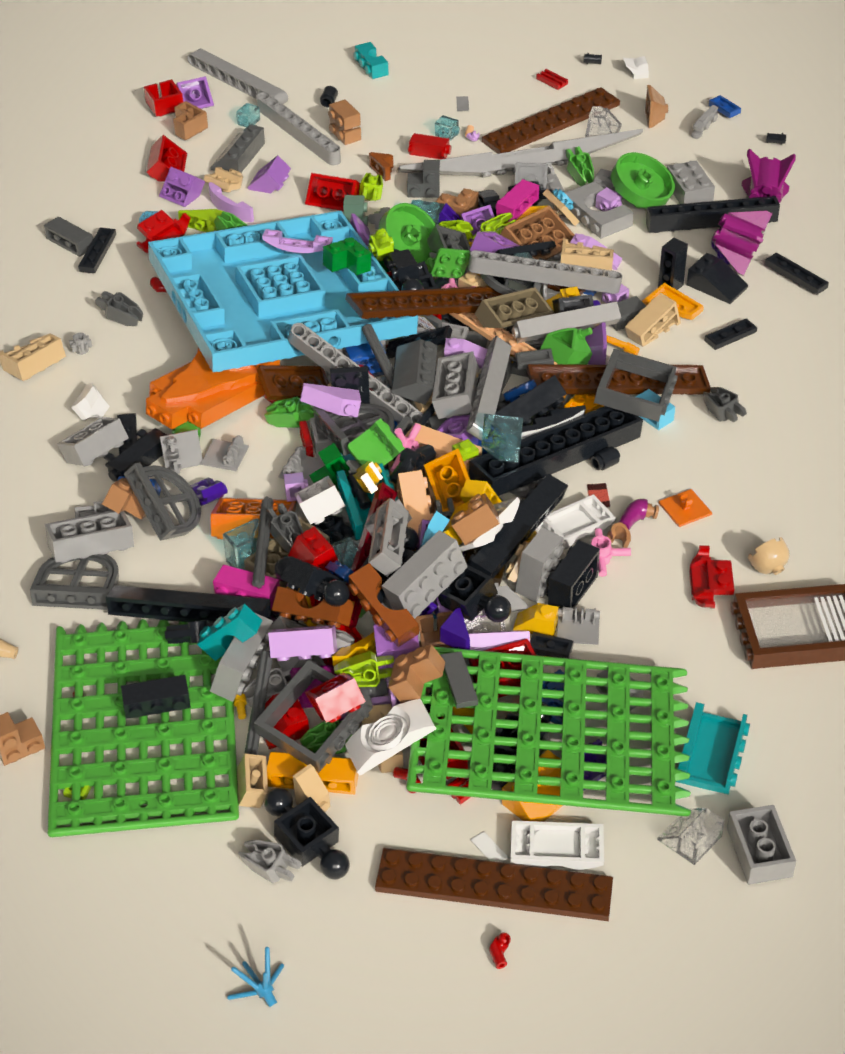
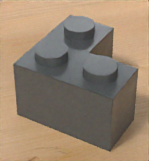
M424 160L423 173H408V197L439 198L440 160Z

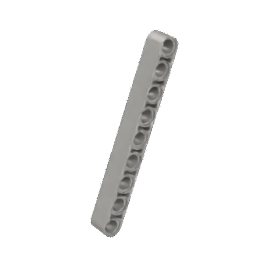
M201 48L187 56L189 63L193 67L257 99L256 95L258 93L266 92L282 104L288 101V95L284 90Z
M261 92L256 95L257 109L260 113L329 165L341 163L339 145L269 93Z
M478 250L470 252L468 270L472 273L564 287H577L578 289L611 294L619 293L623 277L620 272Z
M295 323L292 325L288 335L289 343L330 374V368H340L339 366L343 368L360 367L304 324ZM369 374V388L374 390H369L370 404L387 408L392 413L397 424L401 422L404 416L411 417L413 426L415 424L413 421L417 422L423 413L402 397L392 394L391 389Z
M495 336L488 346L466 429L468 433L482 442L488 437L492 429L512 347L498 336Z

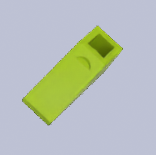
M218 209L179 210L178 215L180 219L186 213L190 217L189 228L207 233L217 231L214 221L218 215L221 216L223 211Z

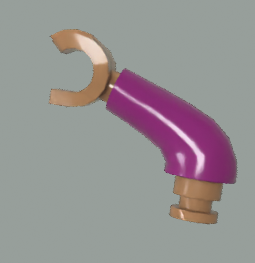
M647 499L634 500L627 506L618 523L612 525L606 537L611 540V544L614 539L622 540L623 548H627L631 541V533L629 531L637 521L644 520L645 517L650 518L652 516L653 519H656L659 505L653 507L652 504L648 503Z

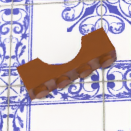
M370 563L348 576L349 591L353 596H358L363 609L366 612L370 611L373 615V621L378 627L381 626L385 630V636L391 643L394 642L397 647H400L419 634V624L407 609L392 610L379 602L377 596L382 589V578Z
M278 586L272 611L280 613L279 616L290 620L294 616L295 620L307 622L308 619H311V623L323 625L324 622H327V626L335 625V628H340V625L349 626L355 602L348 599L344 605L333 607L323 599L317 606L310 608L306 595L291 588Z

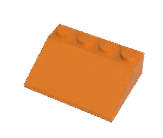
M220 498L211 513V536L217 537V539L236 537L238 540H246L248 538H256L257 540L263 499ZM273 499V510L277 516L281 515L278 511V504L281 503L285 505L288 511H296L297 501L287 502V500Z

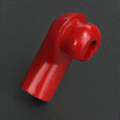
M158 277L151 278L150 285L156 292H167Z

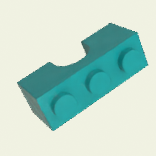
M371 42L355 45L354 59L358 61L372 79L389 75L388 61L382 55L377 56L376 47Z
M246 604L238 608L234 607L224 618L221 616L212 626L203 628L199 634L201 637L197 645L216 661L225 654L234 639L233 636L243 643L257 634L262 619Z

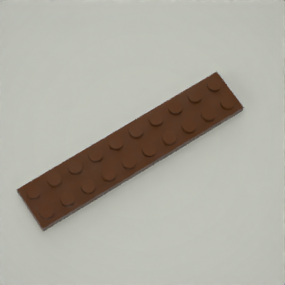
M600 87L482 136V143L497 154L511 152L620 106V100Z
M490 286L347 293L345 300L361 319L399 318L401 316L415 317L416 315L475 313L482 300L503 294L495 291Z
M528 364L527 373L529 380L534 379L537 386L555 375L567 394H596L607 365ZM672 365L677 367L675 375L678 376L672 394L701 395L703 392H711L703 365ZM616 368L608 389L629 395L641 394L647 389L652 390L656 394H662L666 383Z
M383 848L375 892L609 922L613 877Z

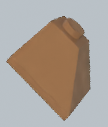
M647 85L645 114L648 128H652L665 119V113H668V104L665 103V99L651 85Z

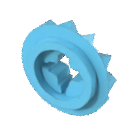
M555 189L553 191V195L569 210L574 208L572 205L573 201L562 190Z

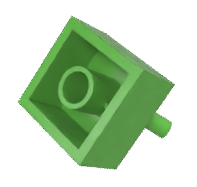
M590 327L586 329L567 328L548 333L540 350L551 348L553 359L557 364L587 365L593 353L585 337L592 334V329Z

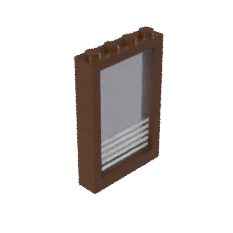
M845 584L735 593L734 602H731V613L736 616V629L740 630L741 645L745 646V659L750 662L751 669L845 661Z

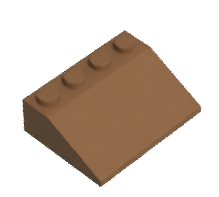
M550 206L505 226L500 234L520 246L555 241L556 247L551 250L550 254L545 256L538 254L532 258L538 260L539 258L548 260L561 253L563 238L568 239L570 243L574 237L573 232Z

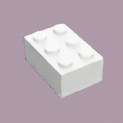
M329 476L294 494L310 525L323 522L325 520L324 517L330 514L336 515L345 507Z

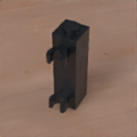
M157 428L149 433L141 429L136 433L141 438L117 457L112 453L105 455L104 459L108 461L105 466L108 468L110 479L116 482L119 476L125 477L124 473L135 463H141L142 467H146L163 456L160 436L167 434Z

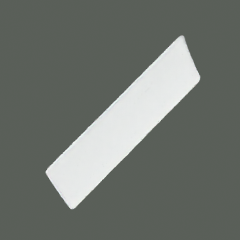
M484 831L471 839L490 861L501 863L508 858Z

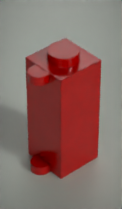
M414 133L409 141L408 152L409 155L441 160L446 159L448 154L450 155L452 146L449 145V138Z

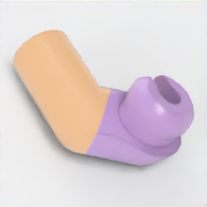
M468 125L465 137L475 142L480 137L479 132L476 134L474 127Z

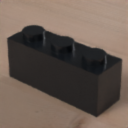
M672 238L662 246L658 287L666 283L678 290L684 285L687 243Z
M186 675L121 685L126 719L191 708Z

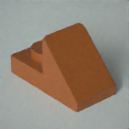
M370 152L369 166L377 174L381 175L384 181L391 180V172L394 167L393 155Z

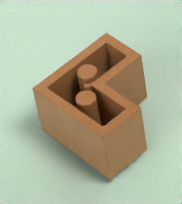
M187 101L175 107L176 118L173 121L175 135L187 140L208 128L206 111Z
M464 188L457 197L442 193L435 201L436 218H439V213L445 203L460 218V214L478 209L479 192Z
M121 478L111 485L102 505L118 514L125 510L141 520L146 517L126 478Z
M485 493L481 496L480 494L473 496L469 500L468 510L457 512L451 520L452 527L465 545L500 524L498 512Z
M432 644L419 647L410 653L399 655L395 658L388 688L400 703L420 699L424 683L443 676L445 661Z
M8 712L0 715V759L4 766L45 749L42 734L32 717L14 724Z

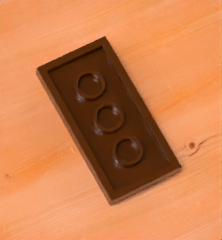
M259 366L257 369L267 400L300 398L303 383L328 386L329 384L326 373L321 366Z

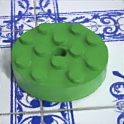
M626 153L618 159L611 171V180L615 191L637 208L647 209V207L664 206L675 190V182L669 170L661 162L646 154Z
M400 203L393 206L381 217L378 230L383 228L387 231L388 236L392 237L394 241L393 249L400 251L409 249L417 263L423 261L426 263L429 253L432 252L427 239L435 226V222L424 210L413 204Z

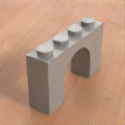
M594 181L565 193L573 201L572 205L574 208L570 210L572 214L600 239L633 225V212L625 205L609 211L590 209V207L596 206V194L604 190L603 187Z

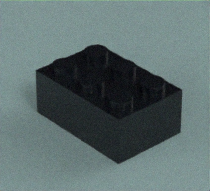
M580 540L569 548L566 557L559 561L556 570L552 571L548 576V605L559 608L565 606L574 609L598 577L599 548Z

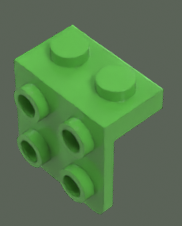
M440 248L435 258L428 257L426 261L429 273H432L433 277L459 279L464 275L467 268L470 251Z
M381 418L347 445V449L361 466L367 461H371L373 464L375 462L377 464L382 463L385 466L405 449L402 441L395 437L389 425L383 422Z

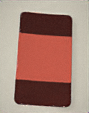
M606 483L588 484L589 496L594 494L605 507H610Z

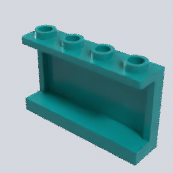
M382 463L378 464L382 470L380 474L383 477L378 484L383 482L395 491L393 483H389V471L384 469ZM336 471L337 486L345 504L356 540L361 539L370 508L366 510L360 508L357 499L352 494V488L347 480L345 471ZM373 492L372 494L367 493L371 502L373 501L375 492Z
M696 702L687 733L689 742L684 744L682 753L689 755L690 758L688 761L679 762L678 769L690 773V778L676 782L729 795L731 786L735 787L738 774L734 773L735 769H740L742 757L738 755L739 752L744 753L746 740L743 739V736H748L750 723H746V714H743L742 721L704 713L705 704Z

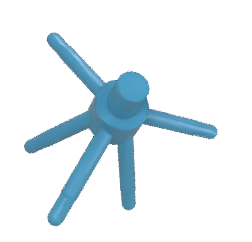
M265 947L263 981H260L246 961L242 965L252 979L236 967H232V972L255 990L228 995V1000L258 995L259 998L264 997L269 1007L277 1003L272 993L275 990L272 985L284 968V964H280L270 978V948Z

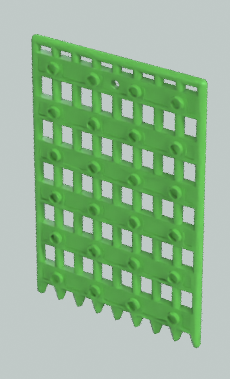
M141 619L136 629H129L127 624L121 621L116 630L108 631L105 624L101 622L95 632L87 633L82 624L76 628L74 634H66L61 626L56 628L47 832L49 837L223 822L239 818L234 701H229L210 692L212 686L211 675L216 674L222 657L215 661L203 650L202 654L189 655V645L197 643L168 644V641L165 639V631L167 626H170L168 620H160L157 627H149L147 621ZM179 621L178 625H184L188 622ZM181 646V656L168 657V647ZM160 647V658L147 659L148 648ZM139 649V659L126 660V650ZM118 651V661L105 662V652ZM97 653V663L84 664V654ZM76 655V664L63 666V656ZM186 675L191 708L182 710V721L169 722V712L161 713V723L148 724L147 715L139 717V725L126 726L121 685H126V682L132 681L145 682L147 680ZM203 675V686L190 687V676ZM118 683L117 693L105 694V684ZM96 685V695L83 696V686ZM75 687V697L62 698V688ZM225 706L226 717L213 718L212 707ZM204 708V719L191 720V709ZM117 716V727L104 728V717ZM96 717L95 729L82 730L83 718ZM74 719L73 731L60 732L61 720ZM227 739V751L214 752V740ZM205 741V753L192 754V742ZM183 743V755L170 756V744ZM161 745V757L148 758V746ZM139 747V759L126 760V748ZM117 749V761L104 762V750ZM95 751V763L81 764L82 752ZM73 753L72 765L59 766L60 754ZM228 774L229 786L215 788V775ZM206 776V788L193 790V777ZM184 778V790L171 792L170 779ZM161 780L162 792L148 794V781ZM139 782V795L126 796V783ZM117 784V797L103 798V785ZM87 785L90 787L94 786V799L80 800L81 787ZM67 787L72 788L71 801L58 802V790ZM143 804H146V805H147V806L144 807V808L140 807V806L143 805ZM230 810V812L216 813V811ZM207 812V814L194 815V813ZM185 814V816L171 817V815ZM162 816V818L148 819V817ZM139 818V820L136 821H125L126 819ZM115 820H116L115 823H104V824H103V822H105V821H115ZM83 823H93V825L80 826ZM71 825V827L57 828V826Z
M434 647L440 655L462 651L464 658L479 659L478 667L467 666L470 675H478L477 683H473L478 697V705L464 707L475 708L474 717L452 715L453 707L456 706L444 671L442 677L424 683L420 699L423 704L431 705L429 715L436 730L423 737V739H427L426 747H420L421 739L411 744L406 784L408 791L675 816H689L691 814L690 809L675 804L676 799L689 797L691 794L690 791L675 786V781L690 778V773L675 768V763L688 761L690 756L674 750V746L689 742L688 737L674 732V728L688 726L689 724L688 720L674 715V711L687 709L688 704L673 698L674 694L688 691L686 686L673 682V678L686 676V669ZM500 661L522 663L521 670L500 669ZM543 665L564 667V674L544 673ZM587 669L607 670V678L586 676ZM630 672L650 674V682L630 680ZM499 677L521 679L520 687L499 685ZM543 681L564 683V691L542 689ZM586 685L607 687V695L586 693ZM426 687L433 688L432 696L425 695ZM630 689L649 690L650 698L630 697ZM498 694L520 696L519 704L498 702ZM542 698L563 699V707L541 706ZM586 702L607 703V711L586 710ZM630 705L650 707L651 715L631 714ZM497 711L519 712L518 721L496 719ZM541 714L563 716L562 724L541 723ZM585 718L607 720L606 728L585 727ZM630 722L651 724V732L630 731ZM451 724L473 725V734L451 732ZM496 728L518 729L517 738L495 736ZM540 732L562 733V742L540 740ZM585 736L606 737V746L585 744ZM629 739L651 741V750L629 748ZM450 741L472 743L471 751L449 750ZM494 745L517 747L516 755L494 754ZM539 749L561 751V759L539 758ZM584 753L606 755V764L584 762ZM419 756H425V765H418ZM629 757L651 759V768L629 766ZM448 759L471 760L470 769L447 767ZM493 763L515 764V773L494 772ZM538 767L560 768V777L538 776ZM584 771L606 773V782L584 780ZM417 774H423V783H416ZM629 775L651 777V786L629 784ZM446 776L469 778L468 787L446 786ZM492 781L514 782V792L491 790ZM538 785L560 787V796L537 794ZM583 789L605 791V800L583 798ZM629 793L651 795V804L629 802Z

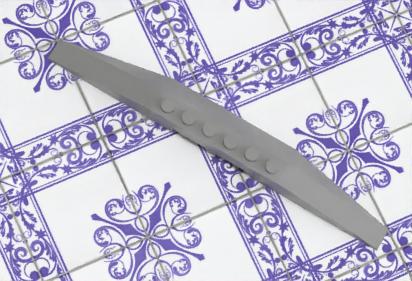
M643 129L553 142L550 146L500 154L487 152L441 159L440 174L482 175V178L492 176L491 174L497 173V175H504L507 171L515 173L516 163L548 164V167L552 166V164L562 166L568 162L566 149H571L573 154L576 155L575 147L579 146L583 153L590 154L639 136ZM424 162L402 165L397 170L402 173H423Z

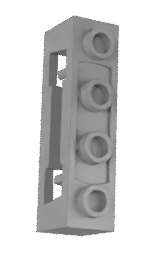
M391 498L376 510L368 561L375 569L387 577L402 566L409 512Z

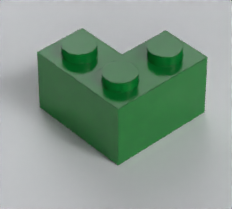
M346 238L323 246V265L331 272L348 268L357 276L371 271L372 253L354 238Z
M332 443L318 452L325 466L309 476L313 483L329 476L339 492L336 471L344 470L347 477L350 474L348 472L350 468L345 463L346 461L336 445Z

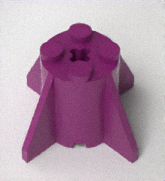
M748 149L747 157L751 176L743 180L741 186L749 198L776 196L780 203L782 198L789 192L790 186L784 181L796 160V155L792 154L780 161L774 157L773 160L768 159V157L759 158L751 149Z
M768 211L731 212L722 215L718 223L721 227L714 232L711 240L714 241L715 246L738 274L744 276L753 258V252H756L759 245L763 242L764 234L762 233L765 232L772 213Z

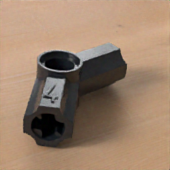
M428 444L414 450L405 448L400 455V463L391 474L390 480L397 484L398 473L419 471L425 463L436 458L434 447Z
M196 621L188 622L184 625L167 626L165 639L168 641V644L198 643L201 637L199 634L203 628L212 626L214 622Z

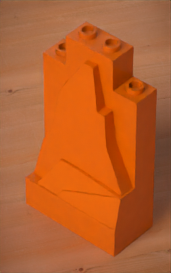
M198 347L197 354L192 362L150 382V397L146 398V414L170 429H174L187 421L202 429L264 396L265 392L257 369L259 366H280V360L244 366L238 369L223 370L222 372H212Z

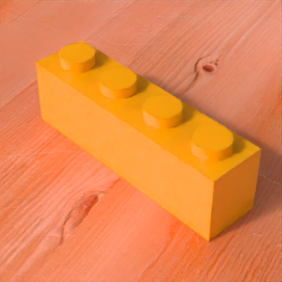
M270 752L267 765L268 787L294 789L293 776L307 765L288 753ZM332 757L330 764H326L320 772H317L326 789L332 793L355 795L359 774L352 759Z

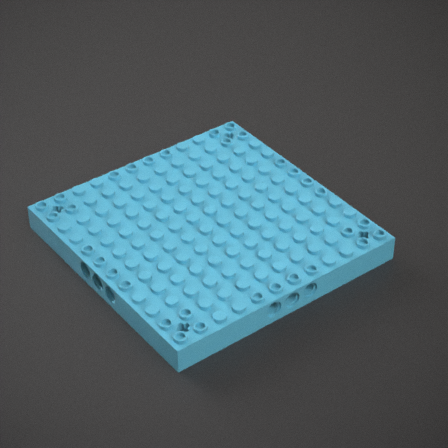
M341 211L148 242L149 261L212 372H222L223 370L238 369L244 366L305 355L288 341L291 327L295 323L304 324L336 349L368 343L362 331L363 326L367 324L372 325L379 341L417 334L418 315L415 317L401 316L399 318L361 319L345 300L347 293L400 291L373 254H371V271L356 276L348 268L331 272L323 265V251L294 253L276 248L262 239L265 229L283 231V238L314 241L316 235L333 237V242L352 237L369 250Z

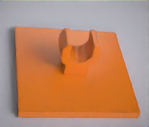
M692 489L658 502L678 527L712 515L710 509Z

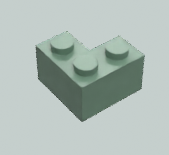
M345 195L343 210L344 216L349 223L351 213H353L368 226V216H365V212L368 211V202H365V196Z

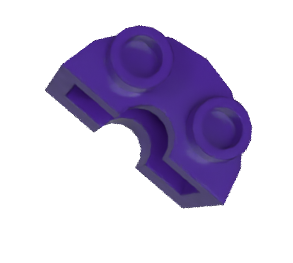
M206 478L190 485L199 499L200 506L215 501L228 493L224 483L218 480L214 481L212 478Z

